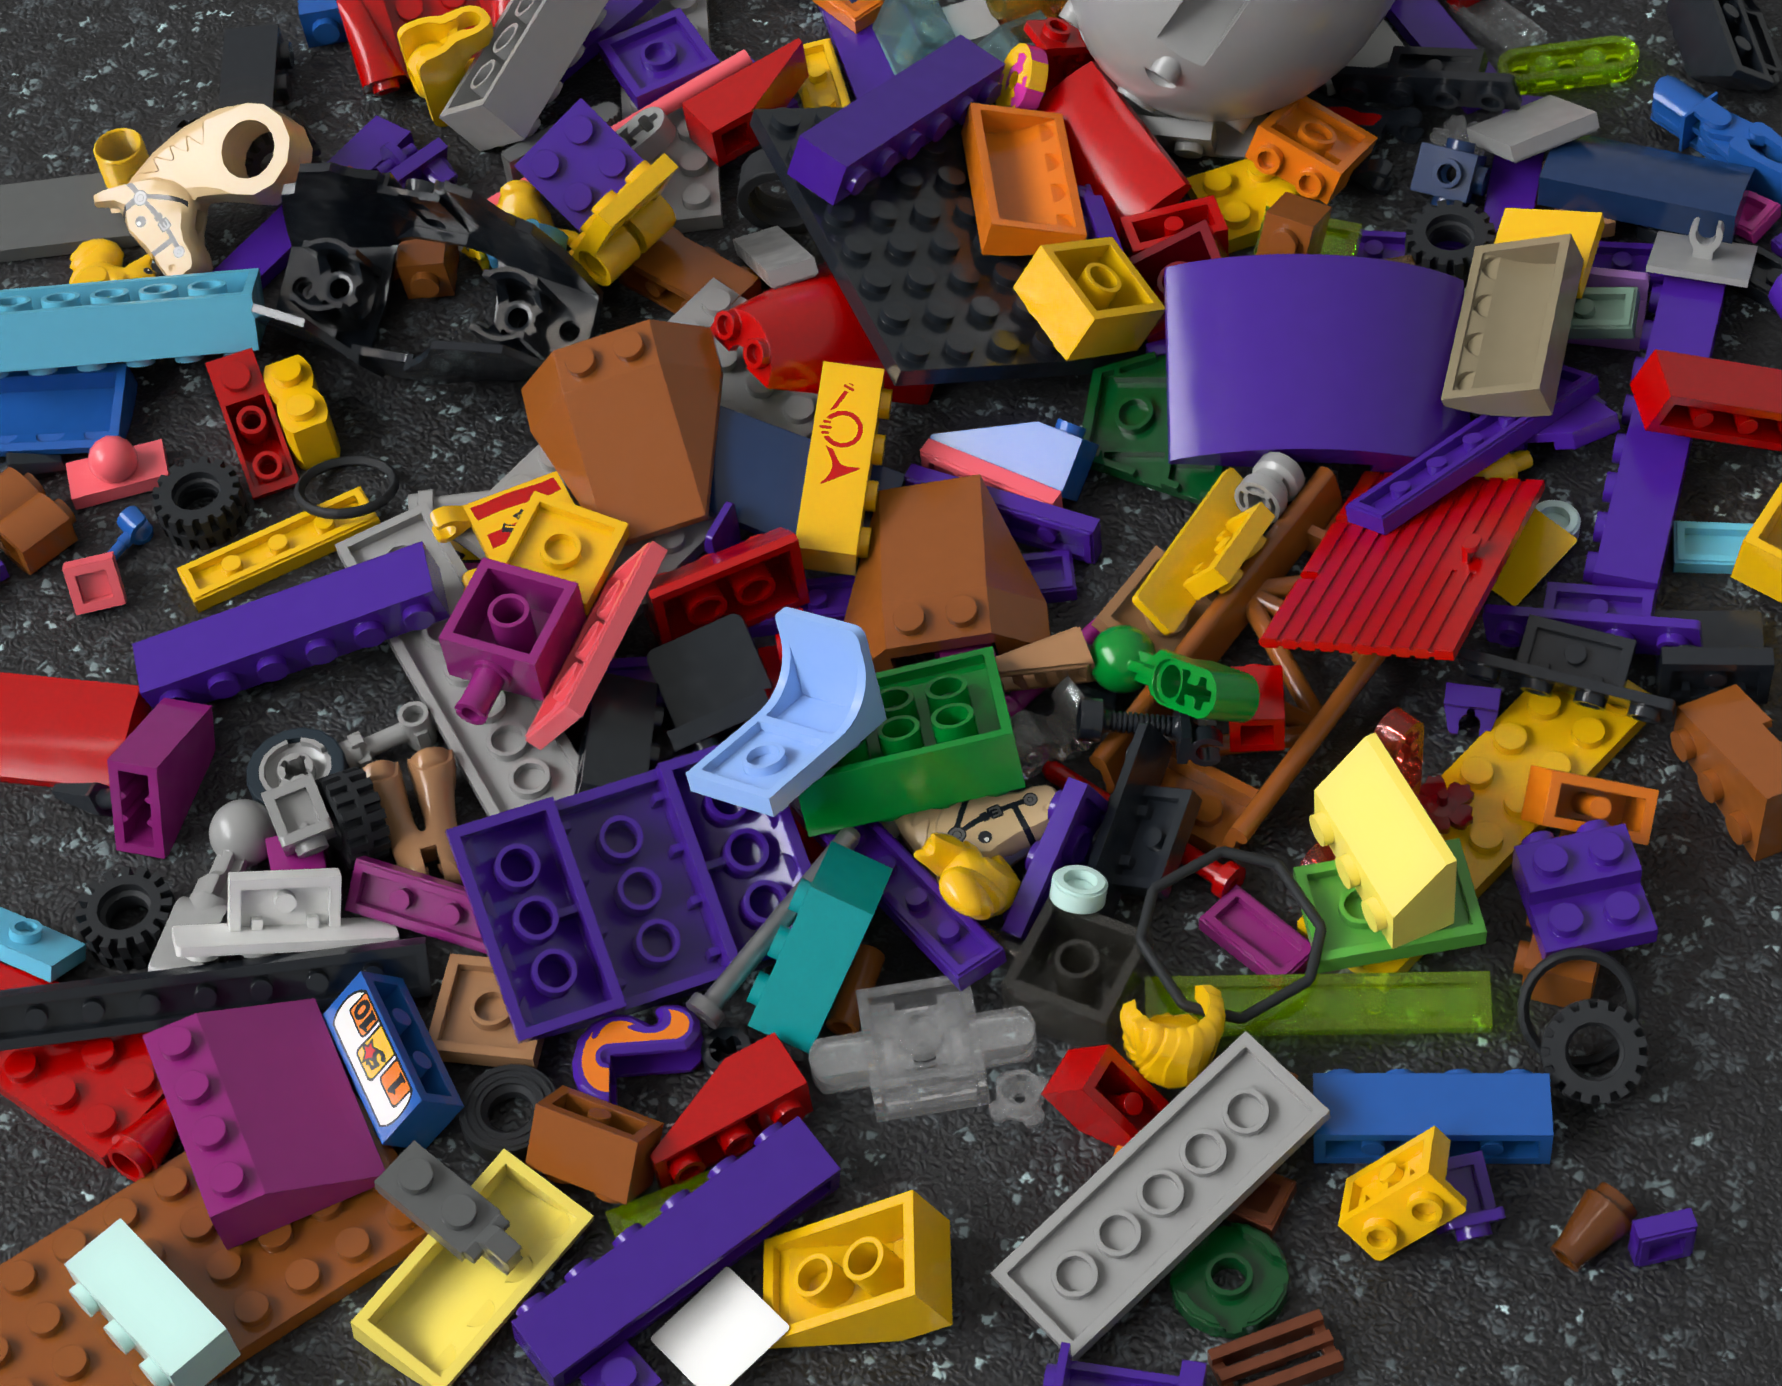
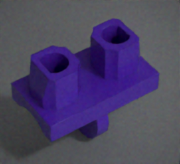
M439 137L419 151L412 143L401 149L395 143L387 142L380 148L381 157L384 162L374 168L375 171L381 173L391 172L403 188L407 179H421L435 183L436 179L441 182L447 180L457 185L458 178L457 173L447 161L448 146Z

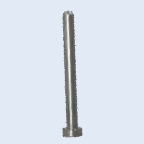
M853 827L843 828L832 841L854 850L859 843L860 833ZM830 844L801 878L810 882L813 881ZM800 880L704 995L695 992L686 1002L687 1008L695 1013L701 1022L713 1029H716L725 1019L721 1009L767 955L780 925L789 928L795 921L797 913L789 910L788 907Z

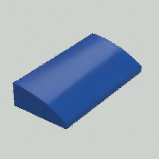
M126 363L107 364L101 370L83 372L77 370V366L58 367V371L49 375L32 376L28 374V370L11 371L8 376L0 378V457H6L8 452L48 455L89 453L93 444L106 435L120 436L126 439L133 416L138 386L130 368L126 366Z

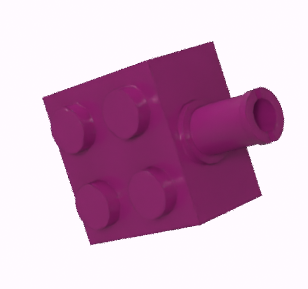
M485 557L482 558L438 638L449 675L470 681L462 697L454 707V709H457L456 714L461 719L474 725L486 723L488 714L501 690L544 701L586 620L578 583Z

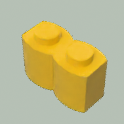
M297 354L265 366L263 373L264 383L296 464L301 469L307 471L321 462L340 457V444L309 363Z

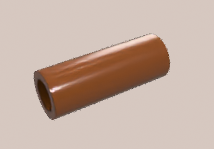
M860 944L826 1021V1026L831 1032L847 1038L858 1035L885 961V955L879 949L870 945Z

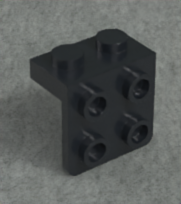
M730 614L650 650L647 655V663L656 683H658L660 693L676 727L667 732L675 752L688 749L696 752L721 744L722 739L720 735L744 725L765 706L775 690L744 618L739 614Z

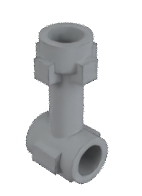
M420 701L408 702L398 711L397 718L399 723L365 738L362 737L359 731L347 735V740L338 744L345 754L349 768L359 767V769H362L367 764L373 762L372 757L406 742L411 749L416 751L432 747L437 741L438 729L427 706Z

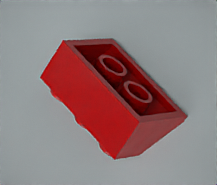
M779 527L764 534L754 535L742 543L717 553L704 555L699 560L670 572L655 575L641 604L644 616L659 646L730 614L741 615L747 626L751 627L775 617L784 607L795 609L810 603L799 540L794 532Z

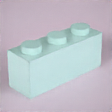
M121 1218L64 1264L76 1283L69 1289L71 1296L90 1317L99 1311L109 1321L103 1328L124 1354L129 1353L134 1348L145 1359L139 1364V1367L154 1386H205L241 1355L227 1328Z

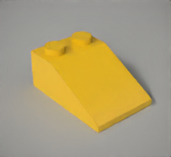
M910 1190L765 1239L763 1301L790 1327L769 1349L904 1341L953 1325L950 1220L918 1193Z

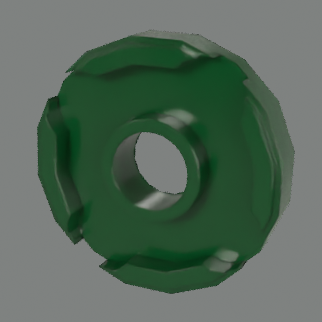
M1232 1223V1227H1216L1170 1271V1290L1176 1309L1190 1326L1213 1337L1236 1339L1260 1331L1276 1320L1287 1302L1289 1274L1283 1251L1268 1234L1248 1224ZM1235 1269L1245 1276L1246 1281L1237 1289L1225 1290L1218 1287L1212 1279L1221 1270Z

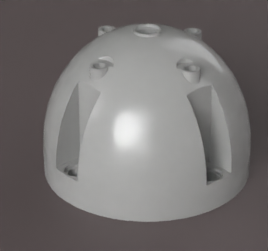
M1068 0L1058 16L1079 30L1094 60L1103 72L1118 86L1116 91L1152 114L1156 110L1176 118L1192 121H1223L1244 134L1254 117L1278 110L1304 98L1342 70L1364 47L1395 0Z

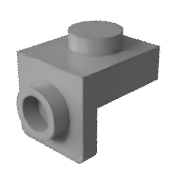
M312 773L260 793L286 856L297 853L298 858L301 859L315 855L329 847L327 840L337 836Z

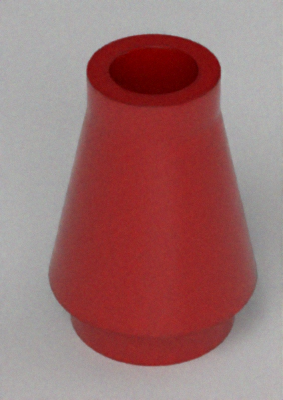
M166 1098L157 1107L112 1138L113 1146L108 1150V1158L117 1171L132 1181L136 1182L140 1178H145L147 1174L158 1169L179 1135Z

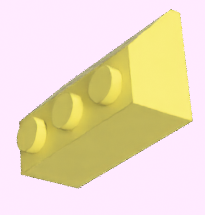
M1376 732L1365 736L1314 790V814L1309 816V821L1318 843L1322 847L1329 845L1336 856V869L1347 889L1355 887L1361 897L1362 911L1371 930L1375 933L1381 931L1391 948L1395 949L1454 924L1457 860Z

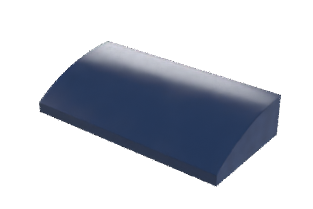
M1585 135L1550 150L1539 176L1537 205L1568 211L1602 212L1603 217L1607 219L1689 235L1692 222L1696 217H1699L1698 232L1705 238L1715 236L1718 222L1723 221L1725 231L1722 242L1732 244L1754 178L1755 168Z
M720 405L708 516L716 519L723 505L728 501L735 504L738 524L741 529L754 534H764L782 527L796 534L811 439ZM881 465L872 466L870 480L879 481L878 492L879 490L905 486V474ZM865 512L863 527H869L873 512ZM858 558L857 570H858L860 558Z

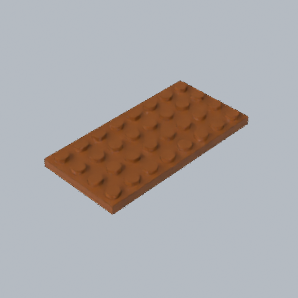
M355 1095L386 1170L398 1155L392 1146L381 1144L380 1139L373 1130V1124L366 1109ZM184 1151L158 1169L147 1174L145 1178H140L0 1264V1386H154L139 1367V1364L145 1359L134 1348L129 1353L124 1354L103 1328L109 1321L99 1311L90 1317L69 1293V1289L76 1283L64 1264L119 1218L132 1229L227 1328L241 1355L206 1385L406 1259L428 1233L379 1194L374 1187L226 1250L209 1217L186 1152Z

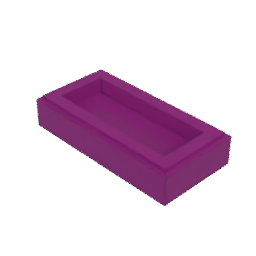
M1237 884L1199 918V930L1275 990L1279 991L1290 985L1306 972L1311 950L1309 940Z

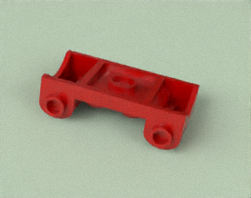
M336 0L364 95L374 93V96L387 95L398 91L400 85L411 82L397 37L398 30L404 24L423 17L441 16L460 7L472 5L486 10L494 28L510 0ZM469 26V27H466L465 29H466V30H467V29H471V28H474L475 26ZM478 52L473 54L470 59L475 58Z

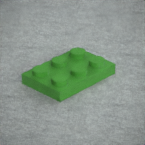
M1460 838L1445 840L1457 860L1454 924L1395 949L1391 948L1381 931L1375 933L1371 930L1362 911L1361 897L1355 887L1351 889L1345 887L1337 872L1335 860L1293 867L1294 879L1326 925L1327 932L1317 973L1486 944L1487 930ZM1301 909L1310 946H1312L1315 927Z

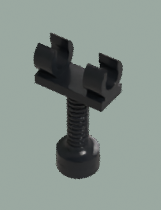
M1080 697L1076 718L1077 741L1100 742L1101 736L1109 732V730L1111 732L1116 730L1117 733L1121 731L1122 733L1127 732L1130 734L1132 732L1135 734L1140 722L1151 723L1162 735L1168 737L1170 734L1171 737L1175 738L1177 764H1187L1188 760H1191L1196 765L1206 767L1213 766L1221 761L1220 748L1200 747L1204 744L1224 747L1222 732L1216 728L1217 720L1197 719L1175 710L1172 716L1166 715V717L1164 714H1161V716L1156 714L1154 716L1152 713L1150 715L1148 713H1139L1138 715L1137 712H1134V714L1128 712L1127 714L1126 711H1123V713L1118 711L1116 713V711L1111 712L1104 707L1103 699Z

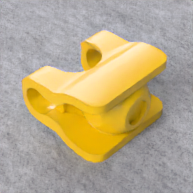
M468 5L441 16L419 18L404 24L397 32L411 85L416 94L426 99L431 119L436 126H448L439 118L441 112L475 59H470L472 55L488 46L493 38L494 29L491 18L486 10L481 7ZM469 26H475L474 28H471V29H467V30L465 29L466 27H469Z

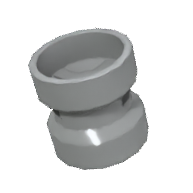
M1280 452L1264 454L1253 467L1252 474L1247 475L1235 489L1234 499L1237 507L1241 512H1244L1262 502L1275 516L1271 523L1276 522L1287 508V502L1292 501L1304 487L1305 477L1303 471L1296 461Z

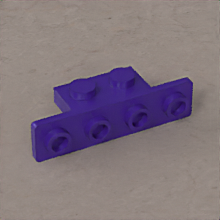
M1548 582L1543 608L1486 604L1482 614L1487 641L1499 643L1506 647L1521 646L1529 614L1636 640L1635 654L1660 655L1661 647H1677L1680 645L1703 647L1701 621L1654 617L1656 607L1655 589Z

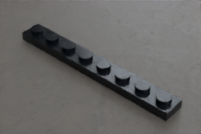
M418 937L0 990V1051L152 1032L195 1013L315 998L319 1009L325 1010L331 1006L360 971L403 978L412 998L432 996L426 938Z

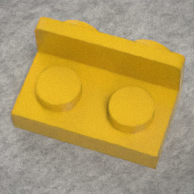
M1433 1126L1346 1178L1338 1226L1373 1259L1377 1261L1384 1260L1466 1211V1198L1445 1180L1451 1140L1436 1126Z

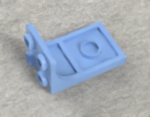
M784 607L775 615L782 644V666L777 685L770 699L756 715L686 772L692 792L772 817L786 809L794 799L816 780L820 779L832 766L856 748L862 740L887 720L868 640L863 629L855 624L790 607Z

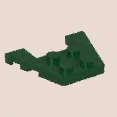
M1154 351L1093 369L1082 426L1087 429L1083 439L1099 445L1090 469L1200 504L1220 475L1228 467L1169 464L1166 354L1157 357Z

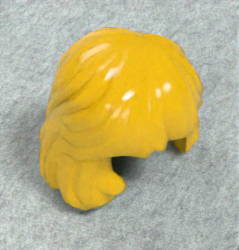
M1212 985L1195 986L1194 998L1202 1006L1205 1017L1201 1020L1188 1013L1172 1015L1169 1012L1153 1015L1149 1019L1137 1009L1135 999L1123 1004L1120 1011V1022L1124 1032L1122 1036L1124 1041L1123 1048L1126 1051V1057L1132 1061L1131 1065L1143 1078L1150 1083L1167 1089L1187 1087L1213 1061L1225 1026V1007L1219 989Z

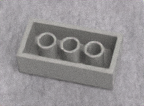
M510 0L493 28L494 35L490 44L478 52L439 118L479 151L499 146L504 147L507 144L519 142L534 135L541 123V120L538 118L545 105L552 102L560 93L563 87V83L560 80L566 70L572 67L583 55L585 46L582 44L589 32L596 29L604 20L607 14L604 7L609 0Z

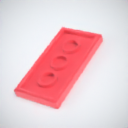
M652 540L646 543L607 578L525 735L527 737L525 741L542 750L584 715L668 551L667 549Z

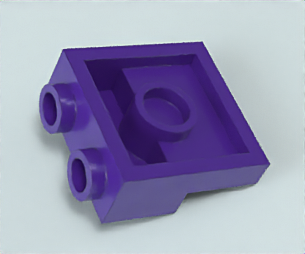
M1603 819L1591 820L1581 825L1575 834L1556 838L1550 831H1537L1526 836L1522 840L1521 845L1514 846L1512 874L1542 959L1566 949L1588 948L1604 953L1657 941L1658 927L1641 885L1642 867L1625 823L1610 826Z

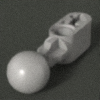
M238 799L223 805L215 813L209 827V840L217 856L209 874L198 879L190 897L182 896L174 904L150 959L148 972L228 961L230 955L219 956L216 960L210 962H193L186 957H177L172 941V927L176 925L227 923L228 872H245L247 867H252L265 861L268 858L265 839L277 836L266 806L254 800Z

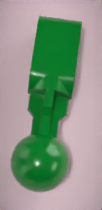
M1116 625L1107 628L1095 638L1089 651L1095 665L1092 675L1098 684L1111 692L1126 694L1148 685L1150 694L1157 703L1197 719L1245 723L1257 711L1260 693L1258 684L1252 675L1214 661L1192 659L1166 649H1161L1156 653L1155 646L1149 636L1136 627Z

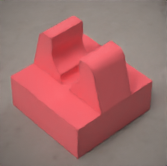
M113 551L63 563L62 571L76 616L126 604L127 595Z

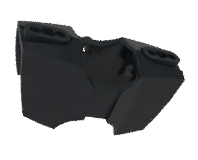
M333 162L301 163L296 182L284 184L281 194L282 211L292 247L276 310L254 303L251 309L254 318L266 327L340 352L355 363L383 378L385 375L417 380L428 386L479 381H528L554 350L595 337L598 318L601 315L604 291L581 264L535 224L503 211L473 190L452 184L447 180L441 182L437 179L435 183L421 179H407L403 188L391 172L381 173L375 170L357 169ZM419 239L463 246L494 256L498 260V268L492 270L484 269L482 275L497 291L494 323L487 329L476 323H470L469 330L483 343L432 340L429 348L419 356L374 348L388 307L396 256L401 242ZM312 285L311 292L303 297V290L307 286ZM574 329H580L578 337L573 341H567L562 336V331L570 333Z

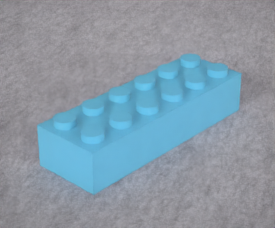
M252 268L0 290V378L8 376L11 371L28 370L29 375L43 376L58 371V367L77 366L79 371L90 372L105 368L107 366L106 363L126 362L128 367H145L154 364L155 359L175 358L177 363H192L202 360L204 355L223 353L225 357L252 348L253 351L259 350L266 326L254 318L251 309L253 303L264 306L260 269Z

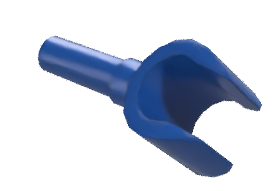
M129 506L119 514L117 525L123 533L117 538L116 543L108 552L113 551L117 561L132 544L142 545L149 542L153 537V526L137 506Z

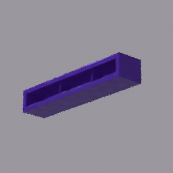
M960 34L799 136L787 175L833 206L850 194L854 196L859 194L868 182L878 176H886L893 166L903 159H912L920 148L931 141H939L947 130L955 125H963L970 102L992 105L1002 90V84L999 83L1005 63Z
M421 541L132 643L140 694L152 709L163 698L206 704L217 699L230 698L240 691L265 682L281 680L288 674L329 663L336 657L353 651L377 646L385 640L407 632L426 629L433 623L450 618L440 568Z
M799 1116L785 1126L781 1122H776L766 1128L755 1139V1147L739 1159L735 1155H731L720 1161L708 1173L707 1178L709 1180L691 1193L688 1189L677 1192L660 1208L661 1215L644 1227L641 1223L628 1227L616 1237L612 1243L614 1248L596 1261L593 1257H589L579 1262L566 1274L564 1278L566 1283L548 1296L545 1292L535 1294L516 1311L517 1318L511 1321L514 1339L549 1386H568L625 1340L630 1341L708 1284L725 1267L730 1268L763 1244L765 1239L774 1236L839 1188L840 1167Z

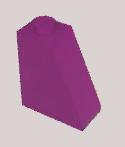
M163 698L107 759L117 851L165 859L170 854L216 751L211 705Z

